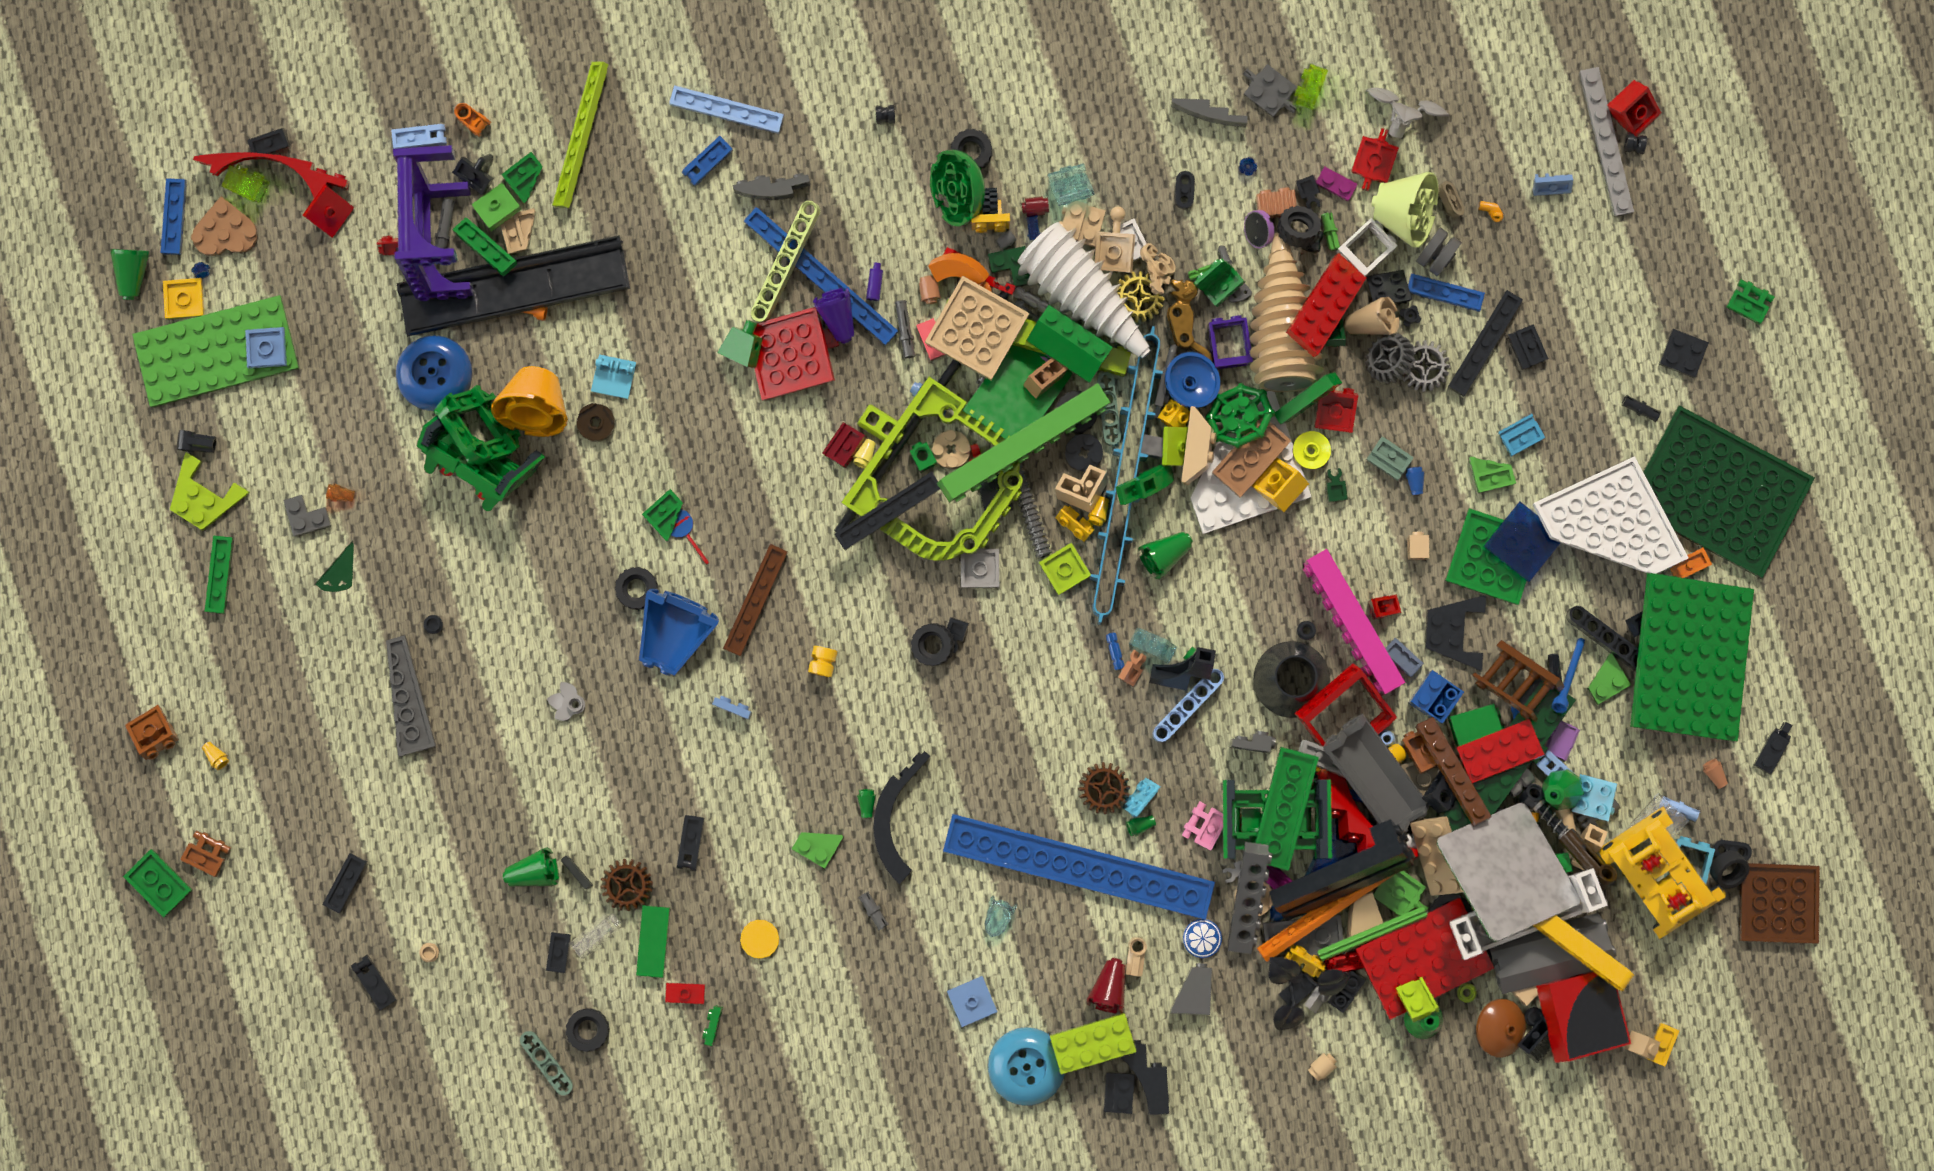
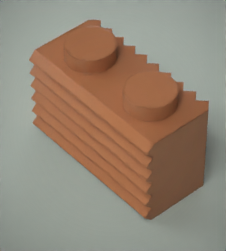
M1280 188L1277 192H1271V190L1260 191V194L1256 195L1257 210L1265 211L1270 218L1280 217L1285 209L1297 206L1295 190Z

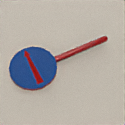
M681 510L671 536L676 538L686 536L705 564H709V561L689 535L693 528L691 515L687 511Z

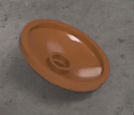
M1496 999L1489 1002L1482 1009L1476 1025L1477 1039L1481 1048L1487 1054L1498 1058L1507 1057L1516 1052L1519 1048L1517 1044L1524 1038L1526 1031V1022L1522 1010L1516 1003L1508 999Z

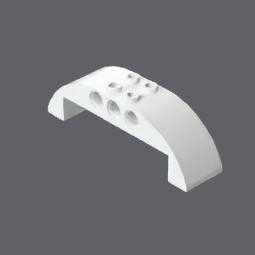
M1594 869L1568 876L1579 895L1580 903L1556 916L1566 920L1607 906ZM1475 911L1449 922L1463 960L1537 931L1536 928L1531 926L1500 941H1493L1489 938Z

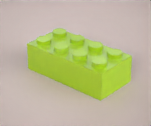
M1125 1013L1049 1035L1061 1074L1136 1052Z

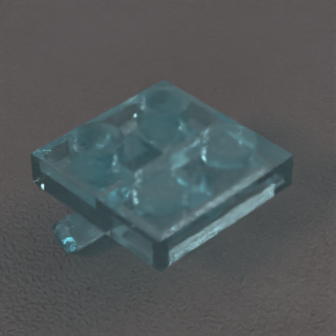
M1084 163L1072 167L1069 165L1059 168V171L1047 174L1050 189L1058 206L1068 205L1071 202L1087 199L1095 195L1085 173Z

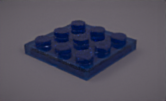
M1519 501L1483 547L1527 582H1530L1561 542L1550 539L1539 516Z

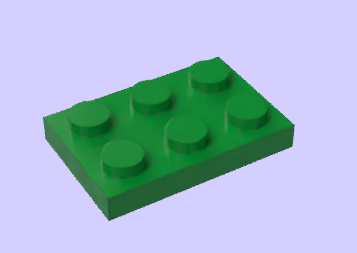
M150 849L123 876L163 918L193 890L153 849Z

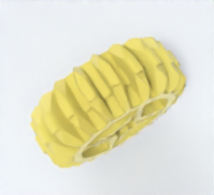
M1142 271L1139 272L1138 277H1136L1135 272H1132L1131 279L1127 274L1124 276L1125 281L1120 279L1119 284L1121 286L1117 292L1120 299L1128 297L1127 301L1134 303L1135 311L1126 304L1125 306L1128 312L1133 311L1131 317H1135V323H1138L1139 317H1141L1142 322H1146V316L1152 320V313L1158 315L1159 311L1156 308L1162 309L1163 305L1159 302L1164 301V297L1159 296V293L1151 295L1143 290V284L1150 287L1151 280H1149V273L1146 274V277H1142ZM1137 283L1136 290L1123 293L1129 285ZM1140 289V296L1144 297V299L1141 298L1138 306L1137 297H1134V295L1136 296ZM1154 301L1150 308L1140 311L1143 303Z

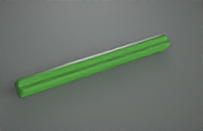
M1420 907L1318 950L1319 958L1324 961L1426 918L1427 912L1424 907Z

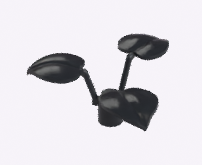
M1270 957L1269 980L1274 984L1289 982L1292 1006L1283 1005L1275 1012L1273 1019L1275 1028L1277 1030L1291 1029L1301 1024L1304 1019L1303 1009L1296 1007L1293 984L1300 983L1302 978L1305 977L1315 987H1319L1318 991L1321 995L1331 996L1344 989L1350 979V973L1337 969L1326 970L1319 975L1318 982H1315L1306 972L1301 971L1296 961L1280 957Z

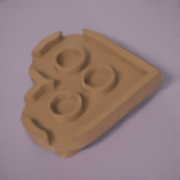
M221 196L198 222L193 230L191 239L199 252L206 256H215L222 254L226 250L232 253L248 252L256 244L258 232L255 224L247 216Z

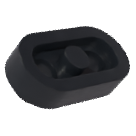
M1181 171L1175 181V204L1180 209H1188L1194 202L1195 177L1189 171ZM1187 179L1188 184H1183L1181 180ZM1186 197L1188 202L1182 203L1181 198Z
M1718 840L1712 846L1715 849L1714 857L1722 854L1718 851L1720 846L1724 847V852H1738V849H1743L1744 853L1742 856L1746 861L1752 855L1751 847L1744 842Z

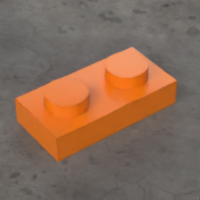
M1703 547L1688 554L1687 560L1671 567L1670 570L1674 577L1685 578L1712 565Z

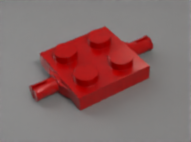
M1381 128L1378 138L1363 136L1351 173L1364 178L1362 190L1366 187L1365 191H1369L1372 181L1387 183L1399 147L1390 145L1385 141L1389 132L1387 129L1384 132V128Z

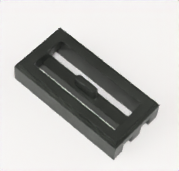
M568 855L561 859V862L584 889H589L593 885Z

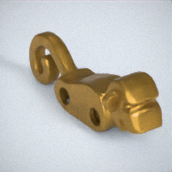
M1172 279L1170 285L1176 291H1172L1170 294L1177 299V302L1167 310V319L1174 342L1179 348L1187 349L1190 347L1213 362L1210 352L1196 343L1192 334L1194 316L1190 307V301L1198 294V288L1192 281L1186 280L1183 282V280L1177 281ZM1173 309H1177L1179 311L1178 317H1175L1173 315ZM1181 334L1187 337L1186 343L1180 340Z

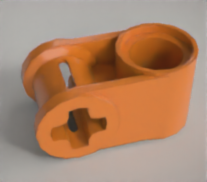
M460 103L454 109L455 116L459 122L479 138L484 128L491 124V121L466 103ZM464 109L469 111L466 117L459 116L460 111Z

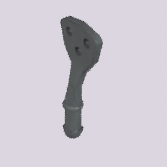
M1220 245L1218 253H1220L1221 258L1232 265L1227 248L1224 245ZM1244 283L1229 296V302L1243 301L1252 295V291Z

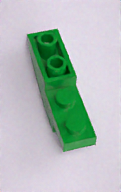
M1161 464L1140 473V476L1115 488L1120 505H1126L1137 499H1145L1170 485L1175 479L1171 465Z

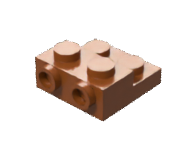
M159 705L125 725L139 755L145 760L157 758L158 752L163 749L173 748L175 742L179 740L173 726L168 722Z
M1410 731L1403 736L1404 739H1402L1401 744L1409 758L1413 760L1420 774L1437 766L1418 732Z

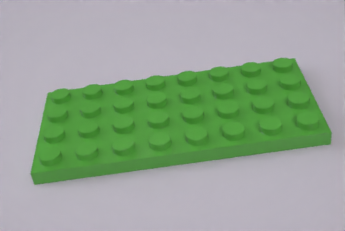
M280 295L132 334L151 408L300 369ZM284 327L287 366L248 369L245 330Z

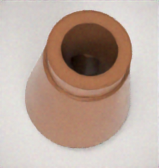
M1712 759L1703 765L1704 773L1718 789L1728 784L1721 762H1718L1717 759Z

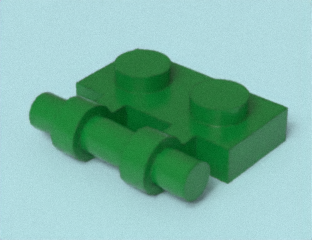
M1740 279L1737 286L1743 288V291L1734 290L1726 308L1760 325L1770 308L1763 304L1764 301L1772 303L1775 296L1769 294V291L1766 289H1759L1750 281L1746 282ZM1749 292L1758 296V300L1748 296Z

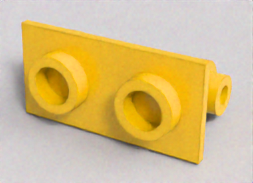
M1065 505L1055 518L1062 526L1067 527L1073 532L1076 538L1085 542L1095 530L1092 527L1093 525L1083 517L1080 521H1077L1076 519L1080 514L1070 506L1067 507Z
M1292 944L1290 952L1288 951L1284 957L1296 961L1299 966L1304 963L1302 971L1312 977H1319L1322 972L1321 970H1325V963L1319 956L1308 954L1306 949L1299 945L1295 946Z

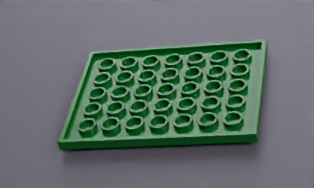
M1647 573L1630 727L1738 742L1754 589Z

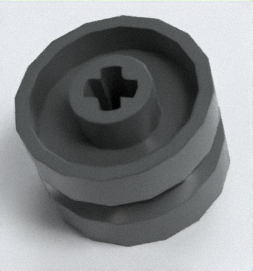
M1441 227L1416 260L1423 267L1427 266L1431 259L1435 260L1429 268V271L1435 276H1438L1443 268L1448 266L1462 243L1453 237L1445 246L1443 242L1448 237V232Z

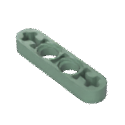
M1102 372L1097 378V383L1105 390V385L1100 380L1107 376V379H1111L1108 382V389L1112 388L1113 390L1104 391L1106 395L1108 394L1113 397V402L1107 405V410L1101 414L1103 439L1107 445L1115 446L1121 439L1115 380L1111 373ZM1106 414H1114L1115 421L1107 423L1104 419ZM1117 426V429L1113 428V434L1117 435L1118 438L1111 442V439H1107V436L1110 435V429L1106 430L1105 427Z
M524 1032L520 1037L522 1047L556 1092L560 1095L571 1093L573 1090L572 1080L535 1032ZM526 1035L534 1037V1039L532 1040L534 1045H537L538 1043L540 1044V1046L535 1048L532 1052L530 1051V1049L533 1048V1046L530 1043L525 1044L524 1042L526 1040ZM538 1050L546 1052V1058L543 1061H539L536 1058ZM550 1065L557 1067L558 1073L556 1076L548 1074L547 1069ZM561 1073L564 1076L563 1078H561L562 1082L569 1083V1085L567 1086L568 1091H561L560 1082L557 1081L556 1083H554L553 1081L554 1079L558 1078L561 1075Z

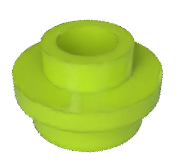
M1464 983L1458 987L1457 996L1462 1002L1469 1003L1476 998L1477 991L1472 984ZM1465 989L1470 991V995L1467 997L1463 994Z

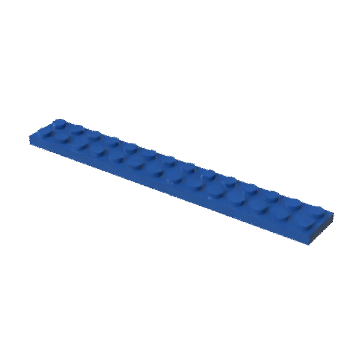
M952 814L943 852L1205 920L1215 884L1214 881Z

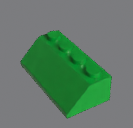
M1050 305L1045 309L1026 339L1028 343L1088 383L1094 378L1113 348Z

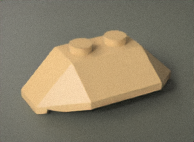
M1191 406L1181 481L1184 485H1189L1207 471L1210 463H1213L1214 452L1211 451L1212 444L1216 443V433H1214L1212 427L1194 406Z

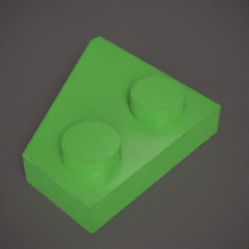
M1469 457L1478 494L1516 484L1511 465Z
M1611 653L1607 656L1587 689L1598 705L1631 684Z
M801 832L792 850L826 868L844 836Z

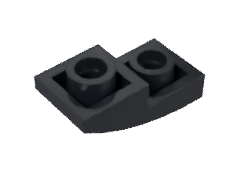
M1354 970L1348 971L1350 979L1344 989L1335 995H1331L1327 1001L1342 1013L1345 1012L1366 981V978Z

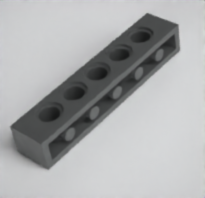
M1245 842L1228 937V951L1251 954L1252 947H1256L1257 935H1255V930L1259 931L1260 919H1258V914H1262L1263 903L1261 898H1265L1266 886L1263 885L1264 881H1268L1269 870L1266 868L1267 864L1271 865L1272 853H1269L1268 845Z

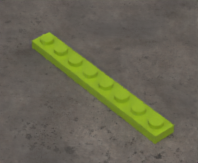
M591 62L552 206L557 208H569L573 200L572 196L583 163L584 152L587 148L592 123L597 112L598 101L602 94L603 83L607 76L609 64L605 62Z

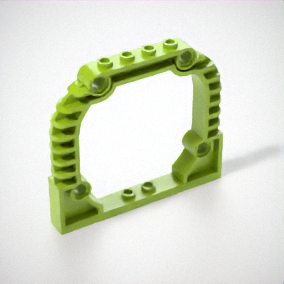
M928 377L841 503L859 516H863L888 500L880 497L877 480L871 476L883 459L889 458L893 452L891 448L894 443L898 444L904 436L902 432L914 415L920 419L939 416L945 424H953L958 421L993 446L1005 440L1000 436L1004 429L1000 428L995 433L990 430L994 425L992 421L986 427L981 424L984 416L981 415L978 420H975L969 414L963 412L967 402L931 377ZM945 410H953V416L945 418L943 416ZM1017 461L1012 464L1013 468L1006 473L1000 472L998 476L1000 490L973 529L961 530L951 542H936L929 539L899 518L892 520L879 530L916 555L928 560L944 561L958 557L963 553L968 555L975 554L980 547L983 549L989 541L987 537L990 532L994 533L1000 525L998 521L1001 516L1006 517L1011 509L1009 507L1013 500L1017 501L1022 494L1020 489L1023 485V479L1019 473L1020 463ZM1014 476L1019 479L1016 486L1008 484L1010 477ZM973 540L975 542L974 548L966 549L964 547L965 541Z

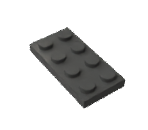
M1336 914L1293 945L1302 946L1312 956H1319L1318 950L1343 940L1341 915ZM1298 919L1263 923L1264 941H1268ZM1290 947L1275 957L1284 958L1286 953L1290 952Z

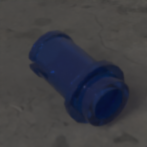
M1038 216L1026 217L1027 237H1029V240H1035L1041 234Z

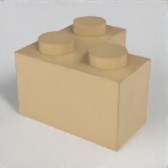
M1089 465L1081 480L1063 473L1055 488L1057 499L1091 513L1108 483L1107 472Z

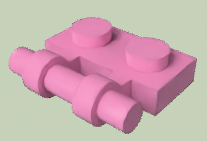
M1199 801L1197 807H1194L1192 810V817L1184 826L1185 830L1182 836L1189 839L1191 833L1196 834L1194 842L1211 851L1223 829V813L1211 808L1207 814L1203 812L1206 804ZM1201 817L1205 821L1201 828L1198 829L1195 826Z

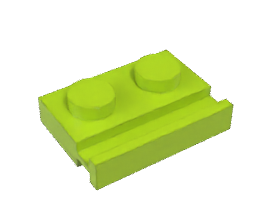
M1422 977L1417 981L1413 980L1396 988L1413 1022L1430 1016L1435 1011L1436 1013L1439 1012V1007Z

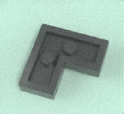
M303 495L283 500L294 537L332 526L326 507L308 512Z

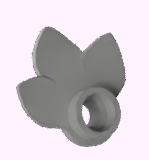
M567 682L560 683L561 693L553 694L547 698L549 704L554 709H557L555 719L560 721L568 720L573 714H579L585 709V700L578 695L576 687ZM574 701L579 702L578 708H573L572 704Z

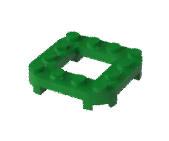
M479 385L458 394L452 395V393H449L434 409L435 414L439 417L470 465H483L508 457L520 447L518 438L521 434L519 430L511 431L493 417L491 406L496 396L493 393L489 395L481 390ZM477 410L495 439L487 442L483 440L476 442L459 415Z

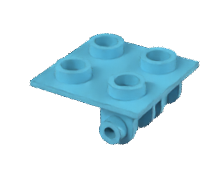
M599 354L595 362L596 370L591 392L628 399L636 362Z
M1580 774L1584 795L1577 806L1572 808V812L1609 821L1610 815H1613L1615 811L1612 805L1617 783Z
M1145 778L1138 783L1134 793L1125 799L1126 804L1122 808L1128 811L1134 818L1139 816L1161 786Z

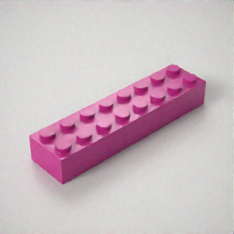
M1325 549L1303 563V572L1307 578L1311 577L1314 584L1312 587L1317 595L1321 594L1324 599L1322 601L1326 611H1331L1334 616L1331 618L1337 628H1341L1343 632L1341 636L1344 642L1351 645L1353 649L1351 651L1352 656L1356 661H1360L1363 666L1361 667L1362 671L1370 678L1380 695L1383 696L1404 684V679L1329 551Z

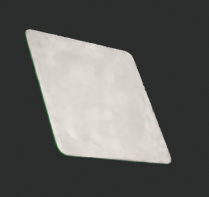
M1518 803L1492 814L1489 820L1473 827L1472 824H1469L1441 836L1437 840L1440 852L1489 938L1493 941H1500L1580 903L1576 889L1529 808L1523 803Z

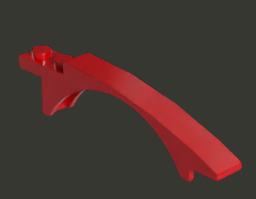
M237 152L205 154L193 157L196 163L210 166L209 173H212L214 176H219L228 168L249 160L263 159L282 163L295 170L305 180L314 198L324 185L328 187L333 185L348 190L350 183L345 179L346 176L337 173L334 176L328 175L326 170L316 168V171H314L315 164L313 162L282 155Z

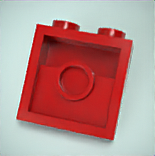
M1343 388V391L1334 389L1317 402L1314 427L1353 433L1358 393H1354V389Z

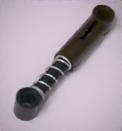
M1530 784L1520 795L1519 802L1525 804L1530 810L1533 809L1536 813H1540L1541 819H1545L1548 822L1547 826H1551L1554 829V833L1557 832L1559 842L1585 871L1594 869L1601 890L1607 889L1617 878L1615 868L1605 864L1573 828L1568 829V825L1565 826L1562 823V819L1555 815L1556 812L1553 813L1550 806L1546 805L1541 786Z

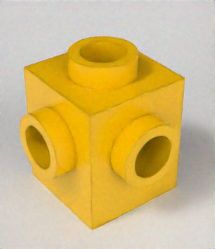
M1170 399L1157 418L1167 427H1184L1189 420L1190 411L1187 407Z

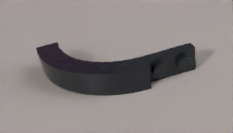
M925 751L922 754L920 752L916 754L912 759L913 765L910 768L906 766L899 774L901 778L899 780L892 775L883 788L875 809L874 839L876 848L886 870L899 885L911 873L912 869L902 860L893 843L890 828L891 813L901 790L931 757Z

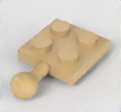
M1116 206L1110 212V216L1113 219V232H1097L1095 263L1104 260L1101 270L1132 273L1135 234L1120 233L1121 221L1125 218V210L1120 206Z

